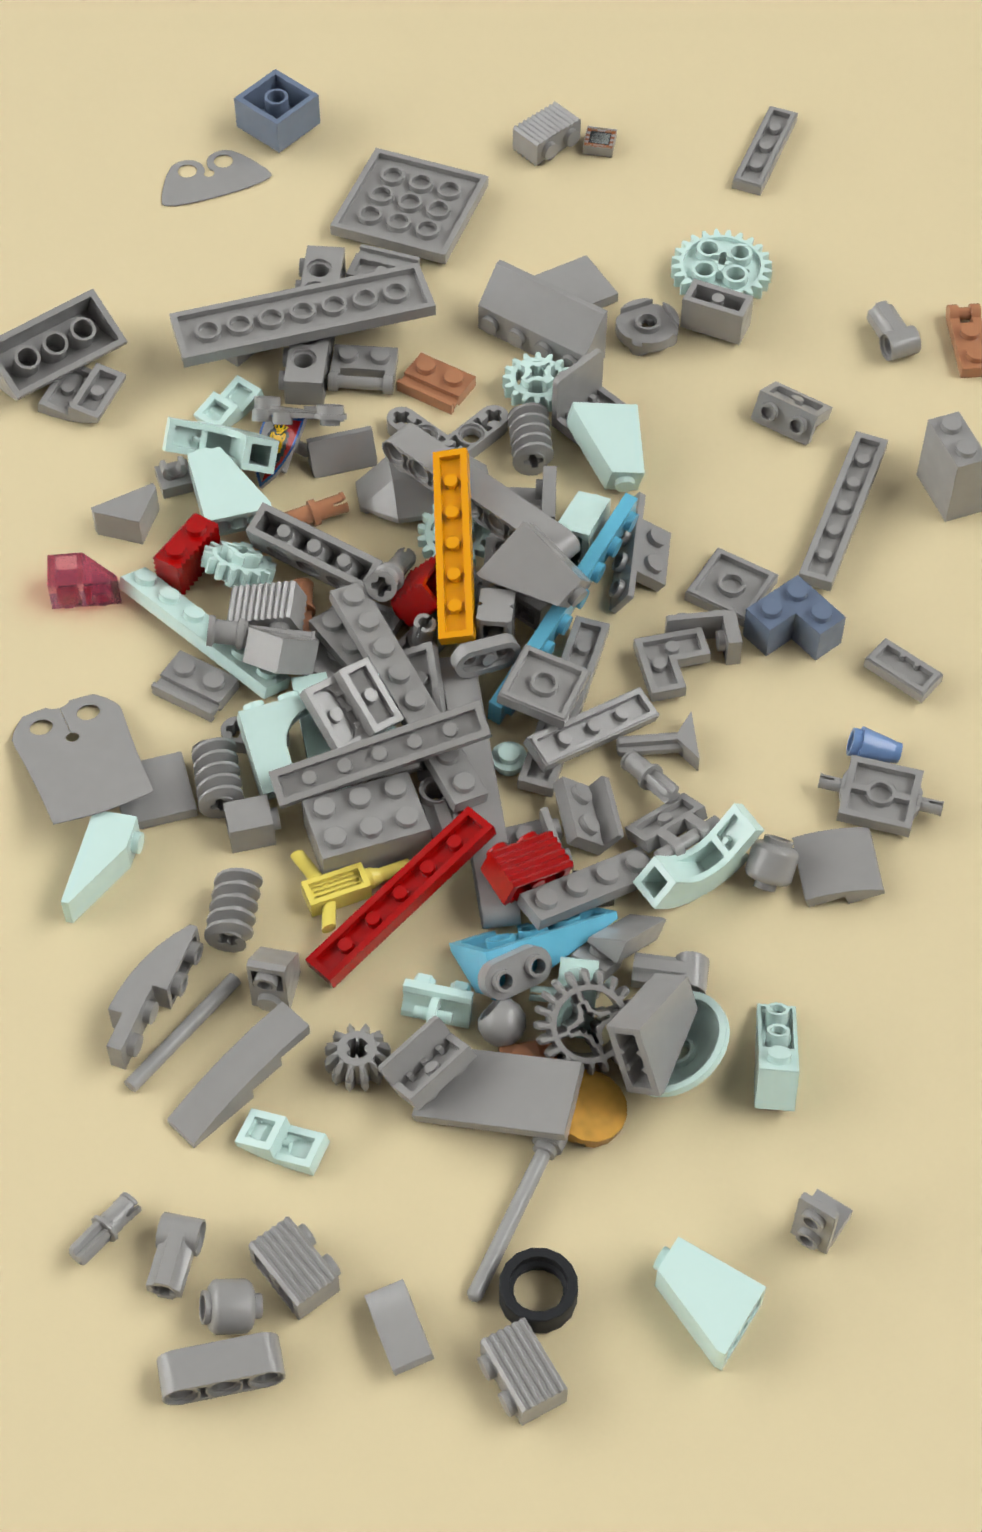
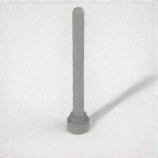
M533 1137V1151L535 1154L468 1289L467 1296L472 1302L482 1300L549 1160H554L556 1155H561L567 1141Z

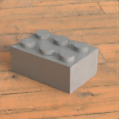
M408 771L301 800L304 827L322 874L359 862L362 863L365 869L368 867L379 868L406 858L411 860L431 841V828Z

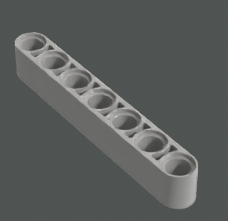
M407 423L382 443V450L392 464L434 492L433 452L451 450L449 447L413 423ZM470 462L471 515L474 521L504 542L523 521L532 523L569 559L580 551V543L577 537L568 528Z

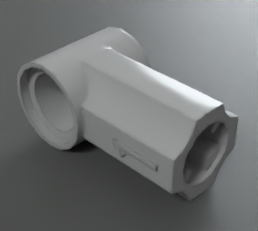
M886 300L881 301L868 311L867 320L879 337L881 353L887 361L920 352L921 338L919 332L913 325L906 326L892 304H888Z
M432 775L426 777L419 786V800L431 828V838L433 839L458 816V812L453 813Z
M694 951L681 952L676 957L635 952L631 987L641 988L654 973L688 976L692 991L706 994L709 959L705 955Z
M170 1212L162 1214L156 1233L155 1244L157 1250L146 1282L147 1291L161 1298L172 1300L177 1297L182 1298L193 1257L199 1255L203 1246L206 1232L205 1219Z

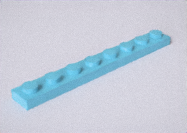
M628 493L624 494L577 566L592 582L598 583L606 569V564L604 563L609 556L612 558L616 556L623 542V539H621L625 531L630 533L637 523L639 514L635 511L638 498ZM587 590V596L575 607L565 608L552 605L527 645L552 654L556 645L554 640L558 634L564 635L567 632L573 619L571 614L575 608L581 609L590 591ZM511 669L489 701L487 718L499 725L506 714L512 716L516 711L496 702L498 693Z

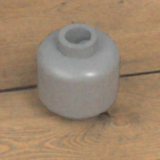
M765 834L763 839H757L753 843L745 866L746 874L755 879L753 886L765 891L775 892L777 886L784 887L791 884L799 859L798 852L792 848V841L775 835Z
M245 1278L215 1279L209 1284L207 1290H202L200 1293L199 1316L201 1324L207 1325L208 1329L215 1335L247 1334L253 1328L255 1319L262 1318V1294L255 1293L252 1283Z

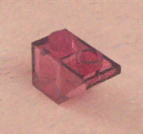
M84 553L47 555V587L52 609H70L96 605L106 606L122 603L118 577Z

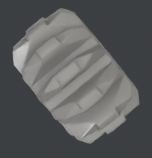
M349 1024L347 1034L335 1030L333 1042L327 1043L325 1047V1055L327 1056L324 1061L325 1069L328 1073H332V1081L335 1082V1085L345 1082L346 1089L350 1092L356 1084H361V1088L366 1092L369 1088V1081L381 1084L383 1075L378 1070V1066L391 1055L390 1045L384 1042L383 1034H381L380 1030L370 1034V1028L367 1024L360 1031H355V1028Z

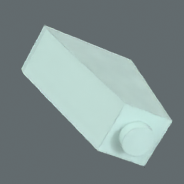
M573 402L566 419L567 427L604 489L617 490L619 492L638 490L645 474L638 405Z
M221 447L201 448L187 454L189 474L200 514L218 524L220 536L245 531L247 524L251 522L262 502L272 506L268 498Z
M578 491L558 521L574 533L580 543V551L570 559L576 566L579 565L609 519L611 498Z
M678 1236L671 1249L664 1246L653 1265V1268L657 1270L655 1287L713 1366L722 1371L761 1307L766 1286Z

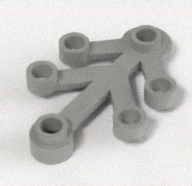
M278 396L254 397L252 421L270 422L273 415V424L291 425L293 424V418L319 419L321 426H340V422H344L347 419V414L344 413V405L317 404V406H304V409L280 406L281 397Z

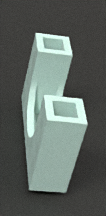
M298 691L281 694L277 697L278 701L264 704L263 700L253 701L245 704L243 710L238 711L237 722L259 795L267 794L268 800L276 798L269 771L292 764L287 747V734L299 719L310 715Z

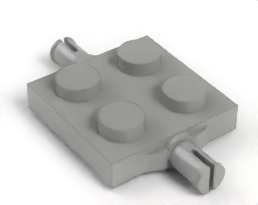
M852 755L849 769L845 772L843 778L821 773L818 788L839 792L840 806L836 821L909 837L912 822L919 811L941 816L944 801L922 797L921 782L924 771L857 755Z

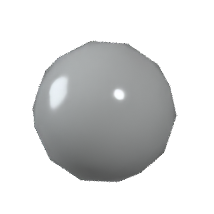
M509 998L494 1000L478 1018V1030L485 1041L497 1047L514 1044L521 1039L526 1029V1015L518 1003Z

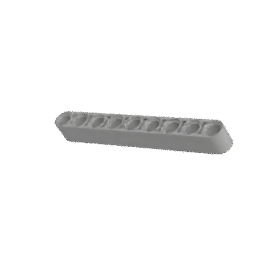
M451 657L439 658L447 710L480 700L483 707L478 676L462 678L451 665ZM488 738L462 747V750L488 791L487 802L470 808L491 823L497 833L470 859L482 929L521 925L520 907L517 905V901H514L512 904L508 903L506 906L503 905L480 870L487 857L486 853L492 846L500 842H505L509 845L491 745Z

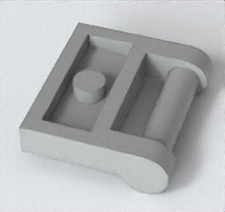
M334 344L331 369L328 374V391H339V388L383 391V394L393 395L398 363V348Z

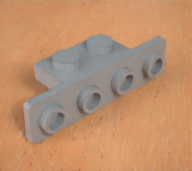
M641 492L634 496L638 498L635 511L639 514L637 523L630 533L625 531L622 535V545L612 563L614 575L613 583L609 589V596L611 597L609 611L615 614L633 599L636 582L657 592L666 585L671 533L643 519L646 495Z

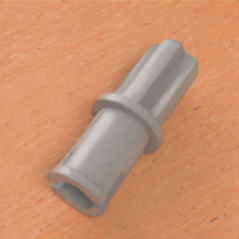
M634 749L624 754L620 762L621 768L638 780L639 787L643 790H650L665 804H670L673 800L679 798V786L663 774L661 766L651 764L639 751Z
M123 1192L100 1216L95 1215L91 1219L92 1225L70 1246V1256L80 1265H85L109 1241L115 1242L118 1239V1233L142 1211L141 1206L137 1205V1200L130 1194Z

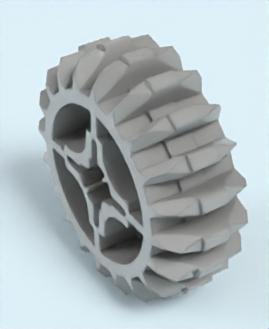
M586 968L580 969L579 981H576L572 972H565L567 985L563 986L558 980H552L551 984L557 991L556 994L552 996L546 991L541 993V997L549 1002L548 1007L546 1008L541 1005L535 1007V1012L544 1015L545 1020L533 1022V1027L537 1030H546V1033L539 1035L536 1041L539 1045L551 1043L544 1052L547 1058H553L559 1054L557 1059L582 1062L589 1075L594 1074L595 1063H598L601 1071L606 1073L609 1071L607 1059L611 1058L616 1064L618 1062L611 1040L602 1046L604 1044L602 1030L629 1002L630 999L625 1001L623 999L629 994L630 989L624 985L615 990L619 979L613 975L603 984L604 971L599 969L594 972L592 980H590V974ZM596 990L603 992L613 1005L606 1008L604 1006L591 1008L588 1000L584 999L582 991ZM571 997L572 1014L569 1019L561 1023V1026L557 1027L559 1011L566 1000ZM583 1010L591 1017L597 1016L595 1020L590 1022L591 1034L583 1027L576 1028L579 1027L578 1024L584 1022ZM567 1036L570 1038L583 1036L592 1052L577 1053L570 1051L563 1045L560 1039Z

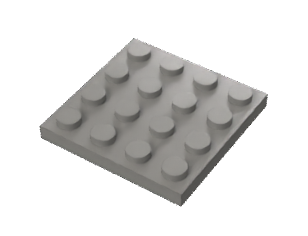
M375 148L330 225L331 235L446 264L488 187V176Z

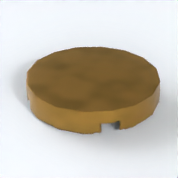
M584 1069L568 1141L573 1144L576 1141L580 1144H585L584 1147L595 1148L608 1144L620 1133L627 1118V1101L621 1088L609 1076L596 1070L593 1075H589L587 1069Z

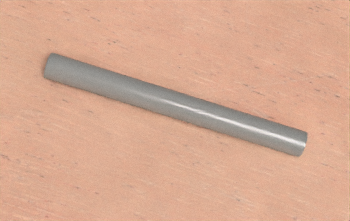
M229 973L124 1081L125 1085L131 1091L136 1092L241 984L239 978Z

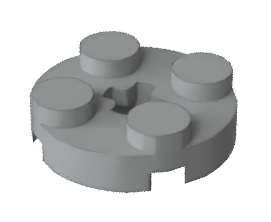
M641 298L626 303L620 309V315L616 318V335L622 344L630 348L632 354L643 356L650 352H658L672 347L677 343L679 316L669 304L663 302V305L660 306L653 304V299ZM646 323L648 326L653 327H643L642 324Z

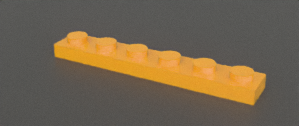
M467 448L433 452L438 640L441 645L476 640L470 461Z

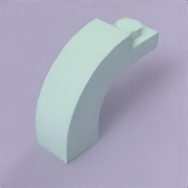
M168 417L162 450L187 455L201 448L221 447L240 469L274 474L279 441L262 434L198 420L191 421Z
M734 803L709 834L699 843L679 856L655 855L635 878L633 883L654 909H670L688 904L714 890L737 872L748 859L747 850L764 832V829L743 804Z

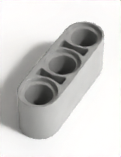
M273 1332L255 1333L165 1352L157 1358L162 1401L167 1405H183L266 1388L281 1383L286 1377L279 1336Z

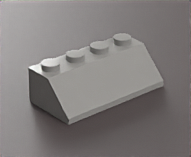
M499 260L495 265L478 305V328L534 356L536 352H540L543 358L553 354V361L563 359L564 367H571L584 354H589L596 348L604 352L605 358L608 311L505 261Z
M94 289L0 335V389L18 401L127 344L128 341Z

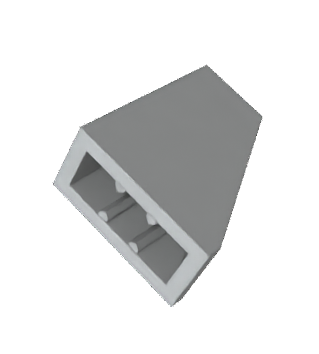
M524 521L476 573L481 579L565 608L577 606L587 596L588 591L586 589L592 583L535 524Z
M654 973L606 1025L627 1092L661 1096L665 1092L698 1010L688 976Z

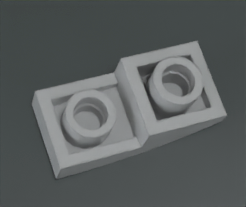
M403 1279L364 1295L395 1376L434 1359Z

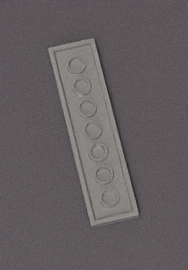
M418 262L170 313L169 316L185 368L436 315V305Z

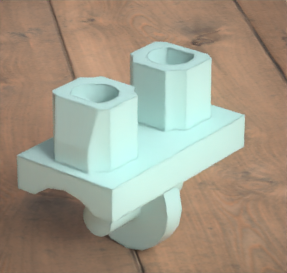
M418 973L413 980L405 979L402 990L401 1015L423 1019L426 1022L433 1016H437L444 1024L469 1029L474 996L470 983L456 980L451 983L450 987L437 985L436 979L432 975Z

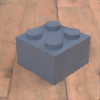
M277 69L234 98L237 127L279 153L320 124L319 95Z

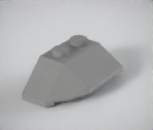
M469 456V461L488 474L487 465ZM387 457L355 482L361 512L372 513L395 523L423 520L422 514L424 512L433 514L434 492L396 467Z

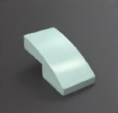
M237 375L221 394L213 391L193 415L199 421L231 427L254 408V397L264 396L262 389Z
M251 1108L234 1141L238 1147L258 1157L314 1176L330 1143L325 1133L290 1125L286 1116Z

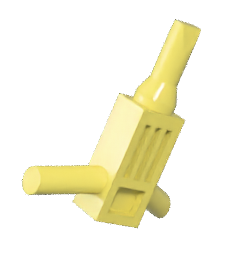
M296 850L290 855L291 859L307 878V880L301 881V889L311 916L315 917L322 914V933L332 932L336 928V909L371 898L372 889L378 887L382 882L390 880L409 862V859L406 858L379 868L368 867L365 869L362 863L359 862L322 874L303 850Z

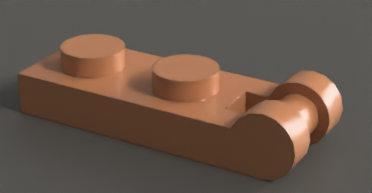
M979 303L969 304L968 307H959L957 304L947 305L946 322L960 378L982 377L981 306ZM960 320H968V322L960 323Z

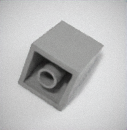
M959 411L928 420L916 474L945 522L982 512V447Z

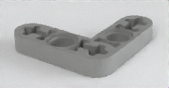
M498 405L487 406L451 434L447 435L407 407H396L387 414V431L392 436L406 425L405 422L413 423L447 447H455L456 449L467 448L469 456L475 458L508 431V412L505 408ZM468 435H475L480 438L477 442L473 443L463 440Z

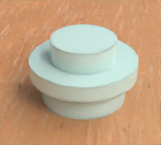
M507 741L493 748V762L498 773L504 776H514L521 771L527 755L523 746L516 742Z

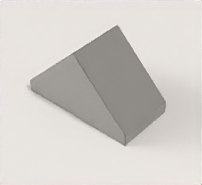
M151 483L91 507L94 526L98 535L143 544L159 512L155 485Z
M249 626L243 662L276 674L310 675L314 672L320 640Z

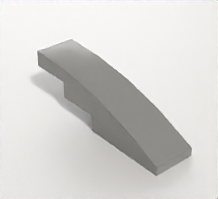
M282 1001L225 1053L194 1086L168 1117V1124L195 1148L254 1098L253 1089L282 1066L281 1057L310 1034L309 1025Z

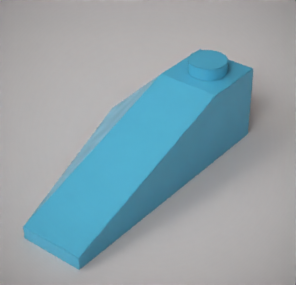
M596 907L541 930H537L533 924L525 923L517 925L518 933L496 935L495 930L449 943L450 951L474 991L483 994L478 986V974L481 967L489 960L522 945L531 944L547 950L551 957L553 968L560 962L561 956H569L585 944L590 936L617 920V911ZM537 959L532 964L533 972L537 968ZM502 975L499 980L500 987L505 983V975Z

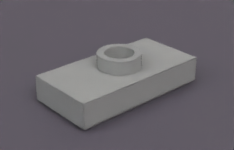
M887 638L864 661L865 668L920 703L942 682L943 678L941 672Z

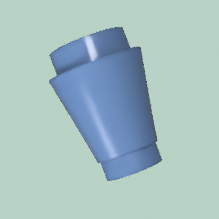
M865 726L861 729L853 727L848 738L846 755L851 757L852 755L897 764L901 757L903 744Z

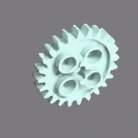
M718 229L714 230V235H709L706 231H702V238L692 234L690 242L683 240L681 248H676L675 256H672L671 278L674 279L673 286L680 287L679 294L685 295L693 279H698L761 299L762 291L767 292L768 285L771 283L772 261L769 260V252H762V244L753 246V237L743 240V233L741 232L735 237L731 236V230H727L725 235H720Z

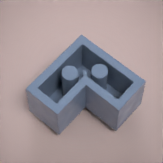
M797 575L746 608L743 636L765 656L792 639L816 661L841 644L846 617Z

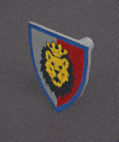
M272 415V421L262 423L259 434L278 440L279 446L274 474L256 472L260 488L263 489L280 472L287 473L294 452L303 457H308L307 444L300 441L307 422L306 418H293V424L278 425L273 424Z

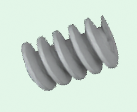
M534 402L525 403L511 409L507 416L510 445L512 447V463L515 470L521 474L528 476L538 475L543 472V466H547L554 456L550 421L548 419L549 411L542 404Z
M226 737L202 740L192 748L199 811L209 818H225L223 803L244 798L243 790L241 789L242 781L239 777L240 767L237 765L239 763L238 755L236 754L237 746L232 739Z
M229 868L222 870L216 875L214 889L211 894L212 901L209 905L210 913L207 917V927L204 931L206 942L215 949L225 952H241L246 948L245 941L253 937L254 931L252 927L256 923L254 914L258 910V903L256 901L260 898L259 888L263 884V879L257 872L245 868Z

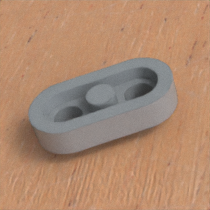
M508 633L497 634L460 644L451 655L450 662L460 677L471 678L512 666L521 652V647L513 635Z
M531 944L522 945L489 960L481 967L478 974L479 989L485 996L497 1000H505L547 979L552 968L551 957L547 950ZM537 959V968L533 972L532 964ZM502 975H505V983L500 987L499 980Z

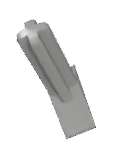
M690 712L678 732L619 736L616 740L617 753L621 757L632 749L639 751L641 755L679 753L698 771L700 758L692 712Z

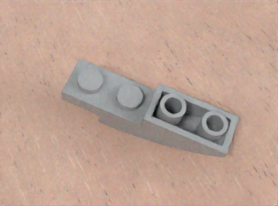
M190 924L158 945L138 964L116 993L108 1008L112 1027L114 1028L106 1046L111 1065L126 1070L131 1057H137L143 1044L142 1034L147 1024L151 1025L155 1021L159 1006L171 1009L177 996H183L188 984L187 974L192 964L197 965L203 952V943H200L197 926Z

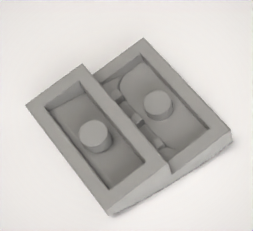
M96 363L93 369L83 366L50 384L38 403V412L72 422L98 423L124 383L126 374Z
M368 657L338 670L334 676L304 689L299 694L331 750L383 733L404 720Z
M868 827L830 829L792 838L794 849L799 855L797 864L804 898L809 907L843 897L850 904L885 894L871 831Z

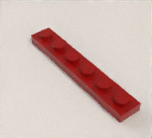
M467 806L305 959L308 966L333 988L336 987L497 834L494 826Z

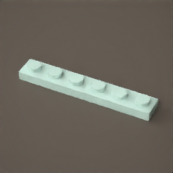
M144 567L120 577L118 586L120 590L261 698L266 699L288 689L291 680L289 675L276 674L244 663L245 648L238 650L234 645L216 643L212 646H206L209 615L179 593L178 590L159 578L154 572Z

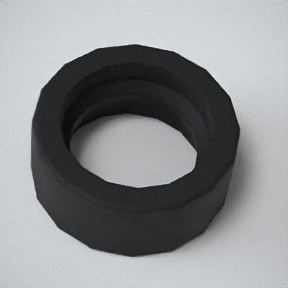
M529 1248L516 1253L505 1263L499 1277V1304L505 1317L511 1323L525 1317L534 1333H548L561 1328L572 1317L577 1305L578 1277L572 1264L563 1255L548 1248ZM532 1270H544L554 1274L563 1286V1296L560 1303L546 1311H532L522 1307L514 1296V1285L517 1278Z

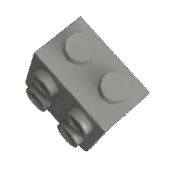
M599 348L594 349L589 354H584L578 362L565 371L559 372L552 384L551 425L576 444L577 442L566 424V419L573 402L626 404L602 387L604 352Z

